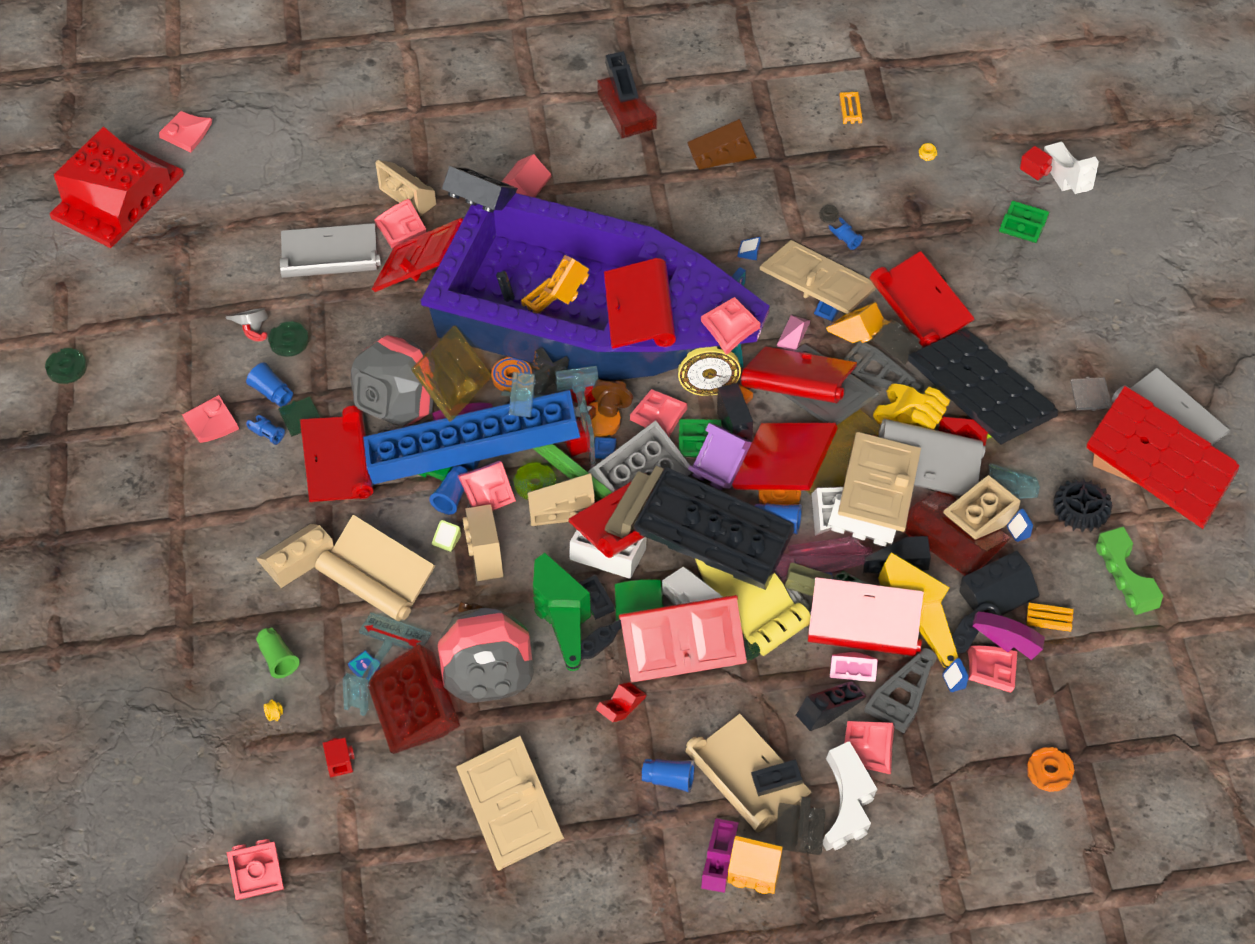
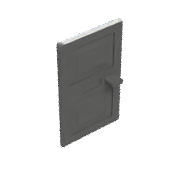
M806 344L795 350V352L823 356ZM850 373L842 382L844 396L838 403L787 394L782 395L822 422L836 423L838 425L879 396L880 392Z

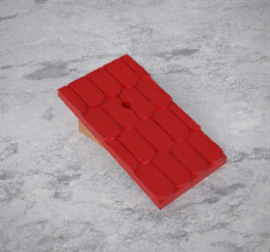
M1124 386L1087 442V449L1094 453V467L1140 485L1202 529L1206 526L1240 467L1233 458L1211 446L1209 441L1179 424L1175 418L1155 407L1154 403Z

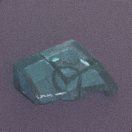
M989 464L990 477L1011 494H1015L1016 498H1038L1040 486L1037 478L998 465Z

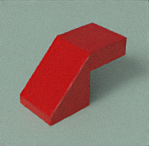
M943 417L940 420L939 431L981 440L983 445H986L988 432L974 419Z
M630 682L619 684L612 698L599 702L596 710L612 722L621 721L645 699L647 694Z

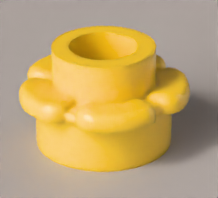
M931 143L923 144L918 151L920 158L925 161L933 160L937 156L936 147Z
M273 699L269 703L264 704L266 718L269 721H279L280 716L283 715L281 704Z

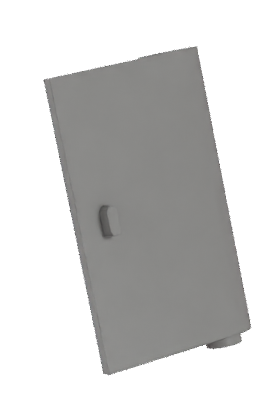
M375 223L281 231L282 258H280V271L282 278L377 270V266H381L380 254H377Z
M1158 368L1130 388L1154 403L1155 407L1175 418L1179 424L1209 441L1211 446L1230 431ZM1124 386L1120 387V388L1114 393V395H1113V397H1112V401H1113V402L1116 400V398L1118 397V395L1121 393V391H1122V389L1124 388Z
M883 419L879 430V438L921 448L914 486L963 496L979 483L981 458L985 454V446L981 440Z

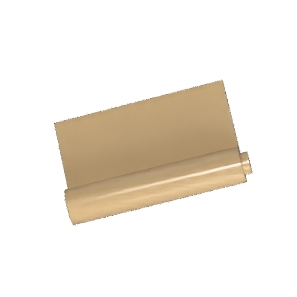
M352 515L332 551L323 552L317 559L315 568L396 621H401L409 616L410 608L431 575L435 565L357 516Z

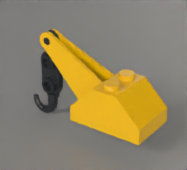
M893 553L890 554L884 563L878 577L881 586L924 591L919 632L946 669L958 658V654H963L969 649L979 631L973 627L974 617L977 612L991 610L995 615L1001 616V612L996 605L992 603L980 604L975 611L962 619L953 636H951L941 605L949 590L948 586Z

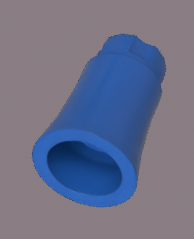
M263 362L256 365L247 376L246 383L248 386L256 389L278 406H285L291 401L293 396L292 390L272 371L267 363Z
M454 466L440 486L430 496V503L437 511L448 515L454 514L457 511L459 501L464 493L458 475L467 473L466 468Z
M755 504V507L793 523L795 526L794 533L798 534L802 515L801 504Z
M645 759L642 767V781L690 793L694 780V760Z

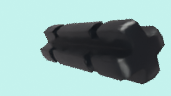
M503 270L497 272L496 277L504 300L506 302L514 300L515 296L507 272Z

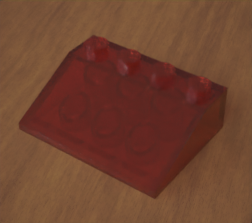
M938 491L917 502L909 510L904 533L910 537L928 536L930 551L966 576L982 568L1011 537L999 529L975 540L943 513L957 499L949 493Z
M421 644L416 645L365 678L392 754L442 738L461 726L448 690L444 688L442 674L434 652Z

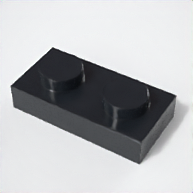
M596 575L579 582L590 593V610L595 620L615 611L614 604Z
M796 759L751 772L758 797L803 784Z

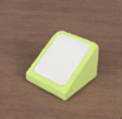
M441 520L432 545L452 552L461 537L460 527Z

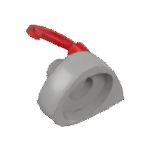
M265 308L252 309L226 316L227 320H232L242 325L243 331L249 339L264 341L267 338L266 332L262 334L257 333L262 322L268 319Z

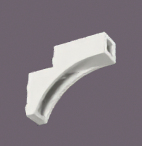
M1063 142L1044 147V152L1053 157L1050 173L1062 191L1072 189L1077 194L1093 189L1099 163L1096 157L1078 161L1070 154Z
M850 741L830 750L826 758L835 775L840 796L837 820L822 841L826 851L832 848L838 850L847 844L846 841L850 839L859 840L868 834L867 831L871 825L861 805H867L874 800L873 797L877 788Z

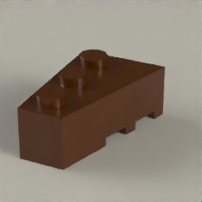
M740 119L687 142L699 170L757 158Z

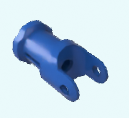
M841 217L839 221L842 226L834 229L829 225L830 231L839 240H843L850 250L856 249L861 244L863 237L860 234H856L852 227Z
M261 415L256 416L257 422L255 423L251 420L246 422L248 429L261 437L268 438L274 445L280 443L284 437L285 430L283 428L274 426L269 419Z

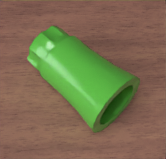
M265 628L258 633L256 640L268 664L271 676L279 679L292 674L299 666V659L285 644L282 637L274 628Z

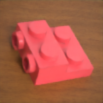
M270 839L255 842L256 846L246 848V844L232 847L231 852H227L236 900L284 890L275 842H270Z

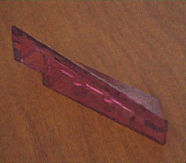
M852 536L788 546V554L782 555L774 573L783 584L785 583L790 563L828 574L863 565L864 558L873 554L869 546L866 548L859 543L858 539Z

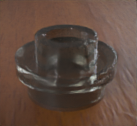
M825 205L820 210L819 217L826 223H833L838 220L839 212L835 206Z

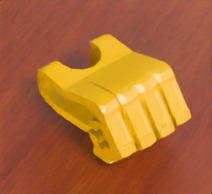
M891 384L886 392L888 399L892 403L877 406L873 417L880 425L883 419L934 430L936 424L940 422L946 412V407L950 400L940 390L928 387L925 390V394H920L913 387Z

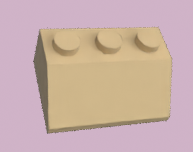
M381 160L375 162L379 189L397 202L401 203L409 199L419 217L436 205L435 191L432 187L425 185L419 178L412 176L403 167H399L395 163Z
M309 524L257 557V561L282 588L314 568L317 559L323 552L332 551L334 547L333 541L320 525Z

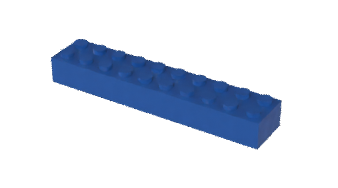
M570 390L365 436L364 446L368 473L372 483L378 484L580 438L572 395Z

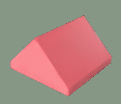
M533 154L519 160L502 182L518 188L516 192L518 194L535 198L551 178V173Z

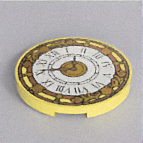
M717 346L697 348L689 352L687 357L678 366V377L681 385L687 391L701 396L718 395V387L737 383L741 374L740 363L736 355L732 352L726 355L722 349H717Z

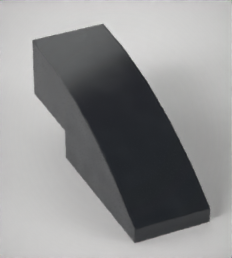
M624 51L606 55L605 64L619 101L625 102L638 99L630 65L627 64Z

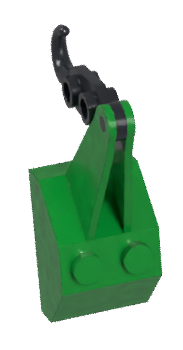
M545 552L535 559L533 577L534 611L540 619L544 618L549 624H552L566 668L570 671H576L581 667L583 659L594 658L613 643L618 631L622 628L621 620L599 627L581 641V624L591 617L590 593Z

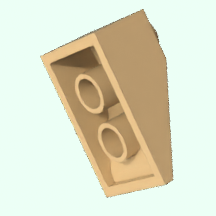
M988 475L946 508L943 513L976 540L1006 526L1018 512L1020 500Z

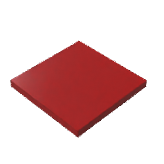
M761 423L732 486L736 490H810L838 429L836 423Z

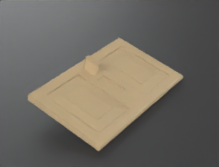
M792 240L760 266L761 271L803 291L804 298L812 296L846 314L854 310L877 289L870 279Z
M856 432L838 515L904 532L921 448Z
M521 736L456 767L498 871L564 839Z

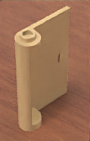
M741 714L737 715L706 740L703 737H693L686 744L685 752L694 760L695 764L756 832L765 830L811 793L803 783L758 797L751 772L781 764L784 761Z

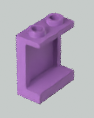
M709 423L705 430L709 432L694 465H689L688 470L692 471V476L704 481L706 478L711 481L710 485L719 490L730 488L752 442L716 424Z

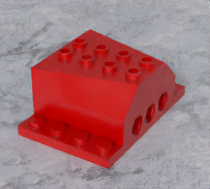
M103 126L53 174L62 202L49 214L51 219L112 248L184 176L182 169L126 142H122Z

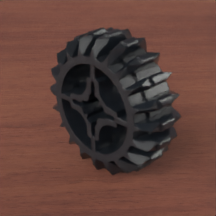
M1074 478L1072 483L1066 481L1064 486L1061 485L1055 493V500L1053 501L1054 513L1058 516L1059 522L1065 521V527L1072 526L1073 531L1076 528H1079L1081 532L1085 529H1088L1090 532L1094 528L1099 530L1101 525H1105L1111 516L1113 506L1111 495L1107 494L1106 488L1100 489V483L1095 485L1092 480L1085 482L1084 478L1078 482Z

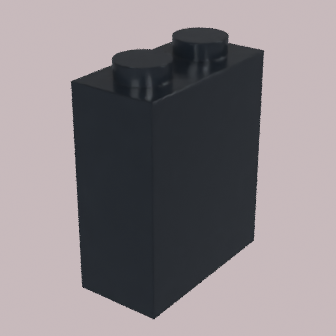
M735 383L718 387L717 414L721 420L722 427L752 442L753 419L739 384Z

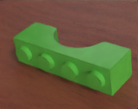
M1120 527L1100 533L1096 550L1104 558L1108 572L1113 574L1117 588L1122 590L1127 606L1132 608L1135 615L1160 608L1163 594L1154 578L1141 577L1132 572L1126 564L1125 560L1131 554L1133 542L1125 528Z

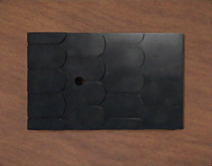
M963 329L908 355V361L970 418L974 419L1000 445L1058 416V409L1055 408L1051 401L1036 391L1030 382L1008 367L1006 361L988 349L986 343L967 329Z
M668 467L662 473L634 524L635 531L639 532L641 536L667 545L669 549L703 561L710 567L733 575V578L764 590L767 589L769 581L795 531L793 523Z

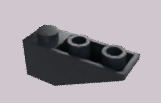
M928 536L905 537L865 557L863 573H879L890 554L893 553L921 571L929 570L931 555Z
M853 681L807 696L796 716L809 731L826 726L863 701L866 695Z

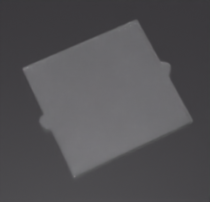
M1105 377L1071 379L1070 383L1076 410L1095 411L1096 409L1111 408Z

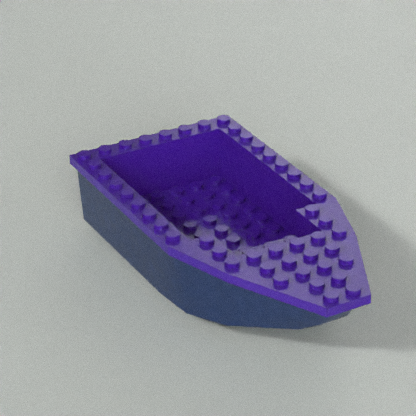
M515 193L502 211L494 210V213L483 210V206L480 204L470 206L421 299V305L429 307L437 337L440 339L572 374L581 372L588 377L610 381L655 376L676 369L687 357V354L697 348L717 346V349H722L710 331L701 322V316L734 297L760 322V329L749 335L739 344L757 342L770 308L768 304L707 258L653 227ZM565 255L589 269L587 272L589 274L588 279L583 285L580 284L578 287V295L573 302L566 304L557 298L538 314L533 313V310L529 311L527 306L521 305V300L549 277L553 276ZM654 258L663 259L667 264L676 336L675 343L668 347H660L656 345L654 339L612 349L604 271ZM502 270L507 272L515 296L514 300L509 302L504 300L496 277L497 272Z

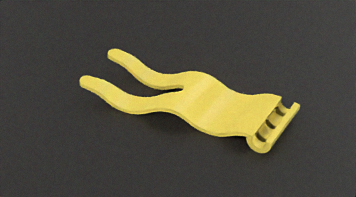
M695 559L701 576L709 587L723 597L738 596L737 603L742 633L751 644L754 642L758 644L762 656H765L810 624L811 615L801 603L794 604L775 573L769 581L767 589L764 590L733 578V575L710 567L703 561ZM796 613L801 618V621H799L795 616ZM780 624H782L785 628V632H783V630L779 626ZM764 635H766L769 638V643L764 638Z

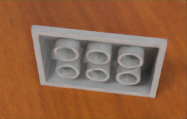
M655 420L594 466L588 473H591L595 479L611 492H614L631 482L637 472L651 475L656 466L664 470L668 467L686 476L690 475L692 471L688 470L690 464Z

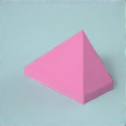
M791 315L777 343V347L790 351L798 349L810 324V320Z
M855 651L833 654L830 678L875 682L877 658Z

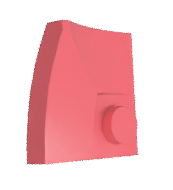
M180 111L159 132V138L191 153L209 130L212 118L197 117Z
M409 199L393 206L374 220L391 248L426 233V228Z
M735 297L701 316V322L710 331L726 355L745 338L760 329V322Z
M651 389L630 414V421L646 428L656 420L667 436L670 437L679 419L687 411V403Z
M219 395L182 415L199 443L221 438L239 429Z
M501 461L458 475L471 507L491 504L492 511L516 501Z
M970 646L967 651L969 658L968 680L1011 693L1015 688L1017 651L1010 650L1006 652L1002 648L992 646Z
M847 721L844 743L850 741L865 769L891 774L893 723Z

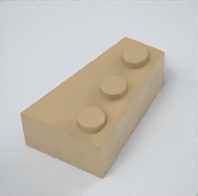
M591 473L529 492L528 501L531 526L568 522L569 518L594 504Z
M491 504L465 508L466 517H463V525L469 556L474 558L477 580L482 581L504 577L499 540Z

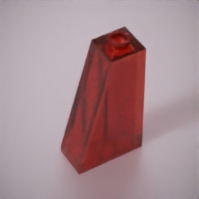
M610 77L597 80L598 95L621 139L657 129L656 113L640 98L620 102Z

